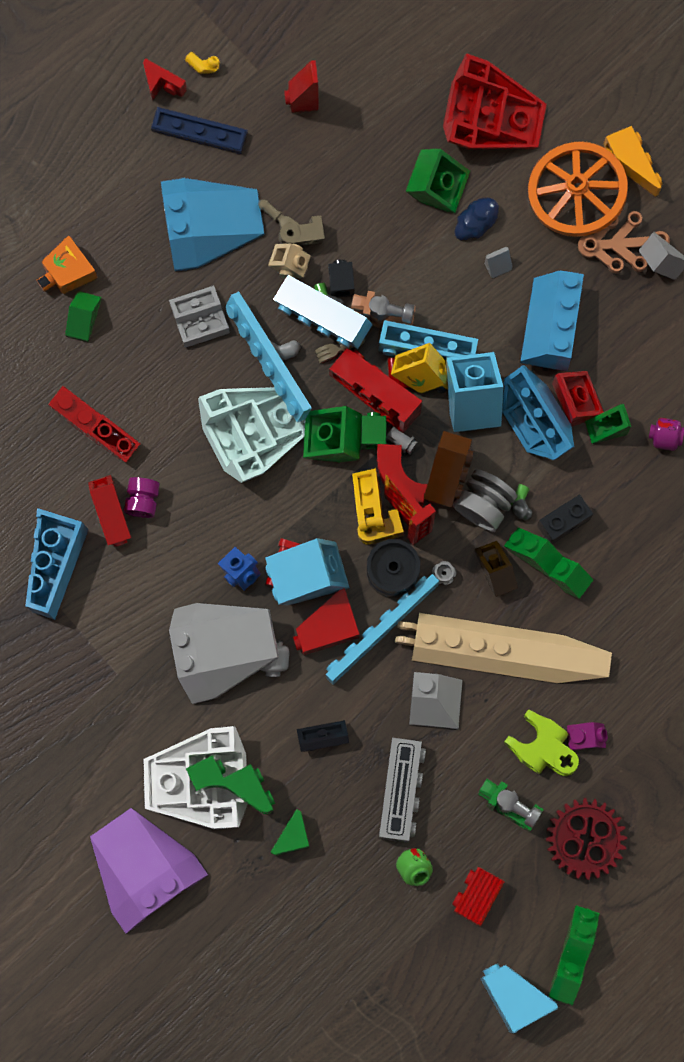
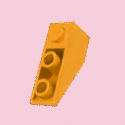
M632 126L606 136L604 147L621 162L626 175L655 197L658 196L662 180L660 175L654 173L651 167V157L648 152H644L639 133L634 132Z

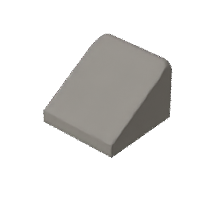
M508 247L486 255L484 264L492 278L512 270Z

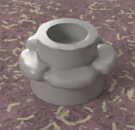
M442 561L433 567L432 573L439 580V584L448 585L453 582V577L456 576V569L449 562Z

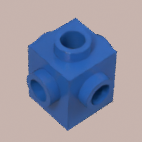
M236 547L218 563L226 574L224 576L225 580L233 587L238 585L243 591L261 575L256 567L258 562L249 553L244 555Z

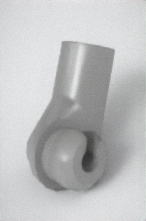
M270 340L283 361L295 357L299 353L300 344L295 340L281 346Z

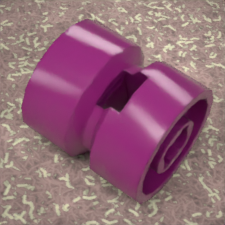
M141 477L129 478L127 493L130 497L125 500L124 513L141 518L155 517L157 503L154 499L158 497L160 483Z

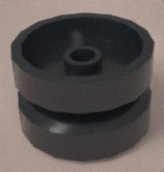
M388 539L378 543L371 550L367 559V579L370 586L378 594L393 598L403 596L415 587L420 574V559L417 551L409 543L400 539ZM391 565L396 566V571H391L389 569L391 568Z

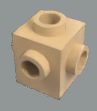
M275 244L268 266L280 273L279 276L284 279L288 275L293 278H303L311 256L302 251L303 248L299 245Z

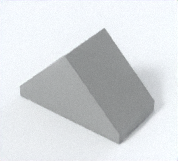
M655 232L651 234L638 250L656 273L676 280L684 270V255Z

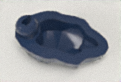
M481 198L470 203L468 208L458 216V222L455 227L456 239L462 241L483 236L497 220L499 213L497 202L492 198Z

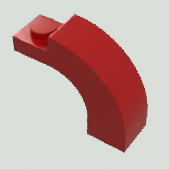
M377 444V469L384 487L386 474L392 470L423 508L427 484L417 483L405 474L401 464L402 445Z

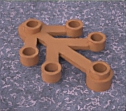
M633 211L628 215L627 222L612 239L602 240L610 229L616 228L619 221L618 217L614 224H610L593 235L583 236L578 242V250L581 255L587 258L596 257L613 274H618L622 271L623 261L620 258H611L603 250L612 249L631 264L636 272L644 271L647 266L643 256H636L627 249L641 247L649 238H626L634 227H638L641 224L642 215L637 211ZM634 216L637 217L639 221L632 222L630 218ZM663 231L655 232L664 238L666 242L670 243L667 233ZM591 242L594 244V247L588 248L586 243ZM641 261L644 266L638 267L635 262ZM618 263L620 268L614 269L612 264Z

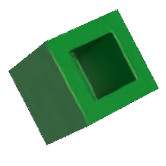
M370 412L367 413V416H362L361 450H377V444H386V416H381V413Z

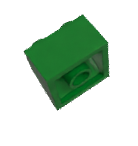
M422 149L405 192L420 203L455 213L470 170L442 149Z
M347 406L310 411L305 421L303 458L330 462L359 460L362 414Z

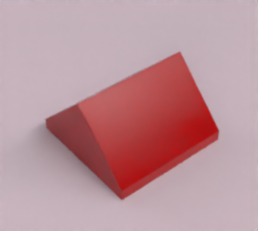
M587 371L566 372L555 375L552 385L571 427L584 423L604 412Z

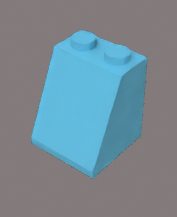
M494 352L446 358L449 412L453 431L460 432L501 427L503 383Z
M317 538L265 558L267 562L266 572L272 580L274 587L272 593L278 604L292 605L335 593L340 589L345 588L346 590L350 588L337 543L334 541Z
M497 963L483 971L485 976L480 979L510 1033L518 1031L558 1008L554 1001L506 965L499 967Z

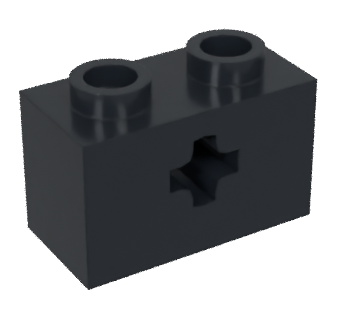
M579 494L541 518L537 527L545 539L554 544L590 521L593 513Z

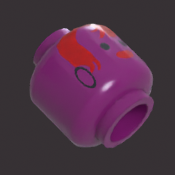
M659 418L656 425L651 424L649 439H653V446L655 448L674 451L678 446H682L684 427H681L680 421Z

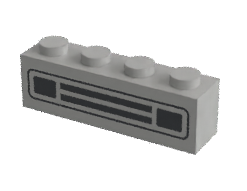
M392 738L379 839L409 842L410 837H415L416 822H412L413 812L418 813L419 798L415 797L416 787L421 788L423 773H418L419 763H424L426 752L425 748H421V741Z

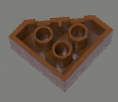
M443 431L424 499L451 508L454 499H460L464 486L460 482L465 483L474 456V451L470 450L472 439Z

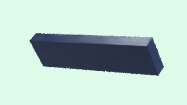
M157 107L151 126V131L238 154H242L248 133L247 130L160 107Z

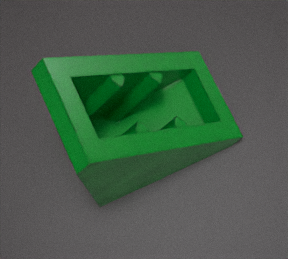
M78 291L69 305L66 337L89 342L102 297Z
M620 404L585 421L592 444L625 436L631 428L624 404Z
M298 809L294 812L271 850V854L274 856L309 848L302 814Z

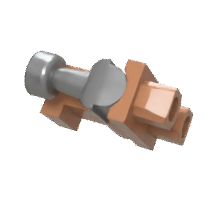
M368 291L367 297L354 294L351 305L353 311L366 317L378 328L383 327L384 320L413 325L415 305L406 303L404 308L393 305L383 295L375 297V292Z

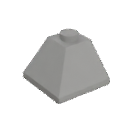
M414 672L409 725L458 729L462 680L440 674Z

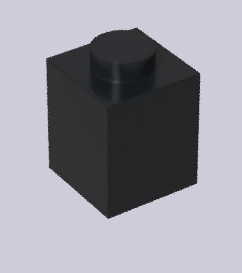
M336 260L328 264L331 296L336 298L354 296L355 287L352 262Z

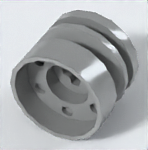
M475 469L471 475L472 479H468L466 483L472 492L462 490L460 499L454 501L453 507L475 525L490 532H495L504 519L503 514L498 509L509 511L511 508L510 503L515 502L517 494L500 478L483 470Z

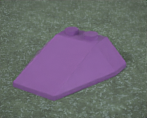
M132 808L90 836L111 913L126 934L185 889H190L208 876L193 853Z

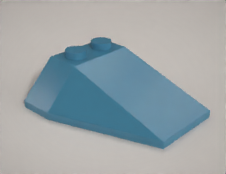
M187 178L161 181L175 271L199 268L264 235L261 210L258 206L257 189Z

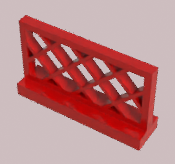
M392 470L388 472L385 479L384 497L394 509H398L399 516L409 527L407 539L414 546L432 532L436 510L430 503L422 508Z

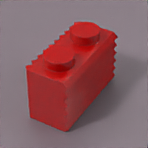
M480 867L476 871L470 870L464 881L468 885L464 893L458 892L452 903L456 907L454 913L480 927L505 881Z

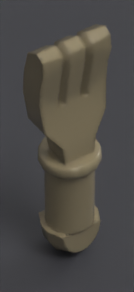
M265 199L259 201V208L271 216L274 221L277 220L280 228L287 223L300 225L292 218L283 216L282 212L274 208L269 201Z
M365 338L363 339V341H362V343L360 344V346L364 344ZM328 344L316 349L315 352L321 364L337 357L347 347L341 344Z

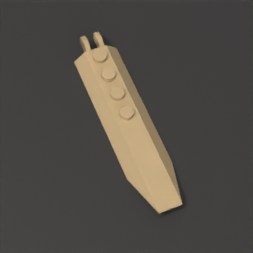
M419 613L418 624L398 622L397 627L401 630L416 631L415 639L405 636H396L395 643L414 646L412 661L551 683L609 677L611 652L565 635Z

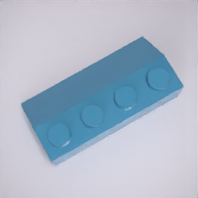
M560 270L534 278L520 363L568 371L572 356L584 274Z

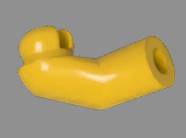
M190 52L185 58V61L200 74L214 73L219 69L220 60L216 56H211L208 60H201L196 54Z

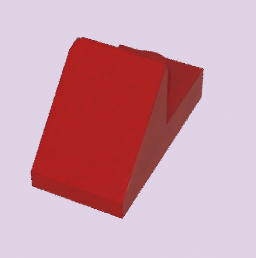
M145 58L143 65L152 100H154L162 86L169 94H177L183 97L187 90L186 81Z

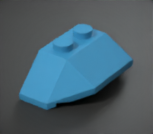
M524 365L504 379L505 388L502 412L525 450L535 455L556 460L572 449L574 441L571 424L548 386Z

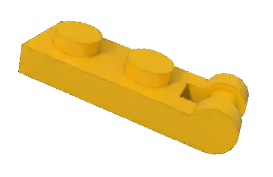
M376 468L353 473L357 519L360 531H366L368 527L377 526V528L385 527ZM374 513L373 517L366 518V515Z

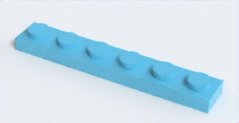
M240 292L232 294L225 306L228 316L234 320L240 335L245 338L250 346L251 353L254 357H257L262 365L264 374L272 381L276 393L285 402L289 414L295 418L297 423L305 420L312 407Z
M433 574L428 578L426 576L422 577L415 584L417 588L410 595L408 593L404 594L398 600L399 606L393 611L387 610L380 617V624L375 628L373 626L369 627L362 634L364 638L357 645L355 642L352 643L344 651L345 657L340 661L334 660L327 667L326 679L334 685L384 638L398 622L402 621L438 587L439 580Z

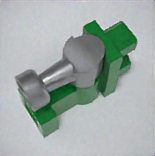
M486 779L478 795L488 801L487 808L492 811L496 808L501 815L530 833L544 809L535 804L531 810L518 800L515 791L506 790L507 784L501 781L498 786Z

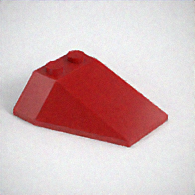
M466 54L451 84L443 129L449 143L467 149L538 148L546 103L489 61Z

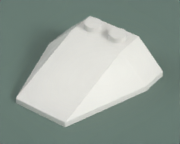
M236 727L208 729L145 758V809L214 829L239 827L248 803L224 788H210L197 793L186 771V768L212 755L215 761L221 760L226 770V773L222 774L223 777L246 767V752Z

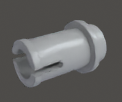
M395 427L390 430L386 437L387 441L395 445H402L403 453L412 454L418 444L415 441V437L410 438Z

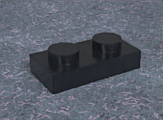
M345 720L297 729L301 752L349 743Z

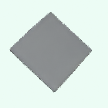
M214 286L169 300L185 348L230 333Z

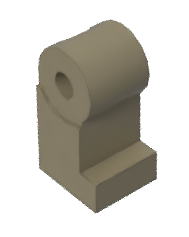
M321 215L311 217L309 224H284L278 234L280 243L296 244L299 246L322 243L325 237Z

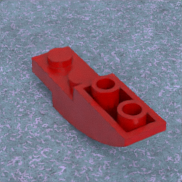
M64 386L61 387L48 404L50 408L65 418L66 422L125 463L140 445L137 440L103 414H99Z

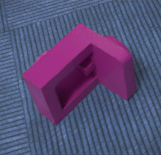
M590 722L567 725V733L569 734L568 744L572 751L606 748L608 734L603 723Z

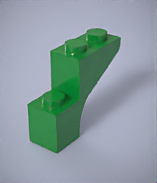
M519 527L504 545L509 552L549 577L565 593L578 599L581 598L594 580L579 563L563 557L549 540Z
M213 755L186 768L197 793L210 788H224L262 814L273 812L272 805L275 804V801L269 790L264 792L260 784L264 782V779L259 769L253 770L251 764L226 777L222 775L226 773V770L221 760L215 761Z
M575 906L561 957L552 979L549 998L573 1005L582 983L586 962L594 944L600 913L588 908Z

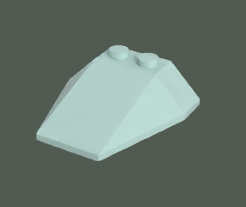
M274 387L219 389L198 398L202 429L223 470L241 483L265 473L305 437L306 419L297 423L295 418L289 414L285 402L276 393Z

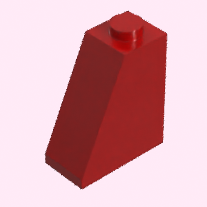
M109 475L88 482L89 491L107 544H113L116 547L127 543V539H130L131 535L112 476Z
M345 588L340 589L296 628L297 636H294L293 640L297 651L302 649L303 656L359 639L360 634Z

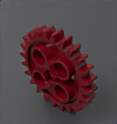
M586 798L583 799L582 805H579L575 799L573 800V808L568 804H564L565 813L557 810L556 814L559 819H550V822L555 826L546 829L547 832L552 834V837L546 838L545 841L553 845L547 849V852H555L551 861L559 859L561 862L557 868L560 869L566 866V875L575 871L576 879H579L581 873H584L586 880L590 879L591 873L594 874L596 879L600 878V870L607 875L609 873L607 866L616 868L617 865L614 859H623L618 851L626 850V847L620 844V841L627 839L626 836L620 835L625 826L617 825L621 817L613 819L612 815L615 810L605 811L606 803L597 807V799H594L591 805H588ZM578 817L582 820L583 828L581 830H574L571 827L570 821L572 818ZM591 817L593 821L588 837L592 839V842L587 843L585 857L581 861L579 858L584 840L580 839V836L585 835L588 818ZM602 823L607 827L606 836L602 837L596 834V824ZM572 841L577 845L578 851L575 855H570L565 851L566 842ZM595 847L601 851L602 857L599 861H594L590 858L589 851L591 848Z

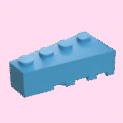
M37 508L34 550L31 555L32 567L28 580L25 606L33 613L55 620L89 529L81 521Z

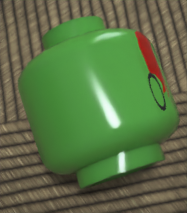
M420 849L404 851L396 862L399 874L404 882L410 886L425 884L433 872L432 864L424 851Z

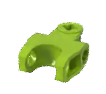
M528 709L524 718L536 729V740L529 744H523L508 736L504 744L517 756L521 763L537 774H541L547 766L560 776L572 775L578 767L579 759L574 751L563 744L569 734L551 719L538 715ZM560 758L563 760L569 758V764L572 767H561L562 761L560 760Z

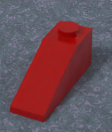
M316 60L310 61L288 82L289 90L284 91L285 103L290 105L291 113L319 110Z

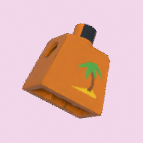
M68 236L43 259L42 265L47 273L36 281L44 292L56 284L62 294H65L95 280L97 275L89 261L71 237Z

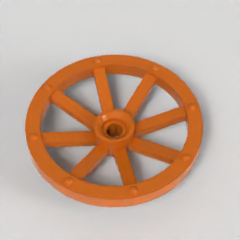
M589 142L563 144L546 153L534 167L528 185L530 204L539 221L550 230L561 235L573 237L591 235L608 227L620 215L627 200V176L621 162L606 148ZM580 153H588L601 158L585 173H580ZM573 154V174H568L552 162L562 156ZM607 164L613 168L618 177V181L589 180ZM545 169L565 181V183L538 188L540 177ZM576 183H580V184H581V185H579V187H575V186H574V184H576ZM590 189L619 190L615 204L609 209ZM566 191L547 215L540 206L538 196ZM571 198L575 200L576 226L562 224L554 220ZM582 199H588L605 216L595 222L583 225Z

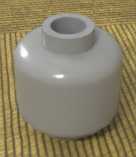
M276 640L279 658L261 669V671L266 672V676H280V672L289 668V648L283 645V641Z

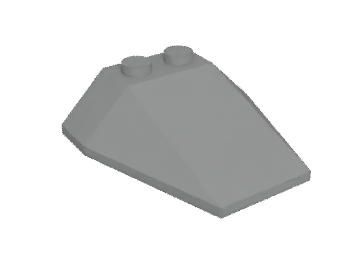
M194 603L174 609L169 633L178 679L192 704L218 698L279 658L270 609Z

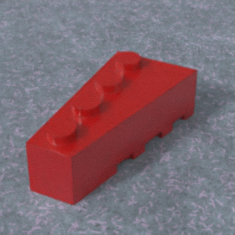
M347 348L329 368V376L371 410L381 413V416H386V422L402 433L421 414L422 400L385 375L377 366L367 362L364 356L357 350L352 351Z

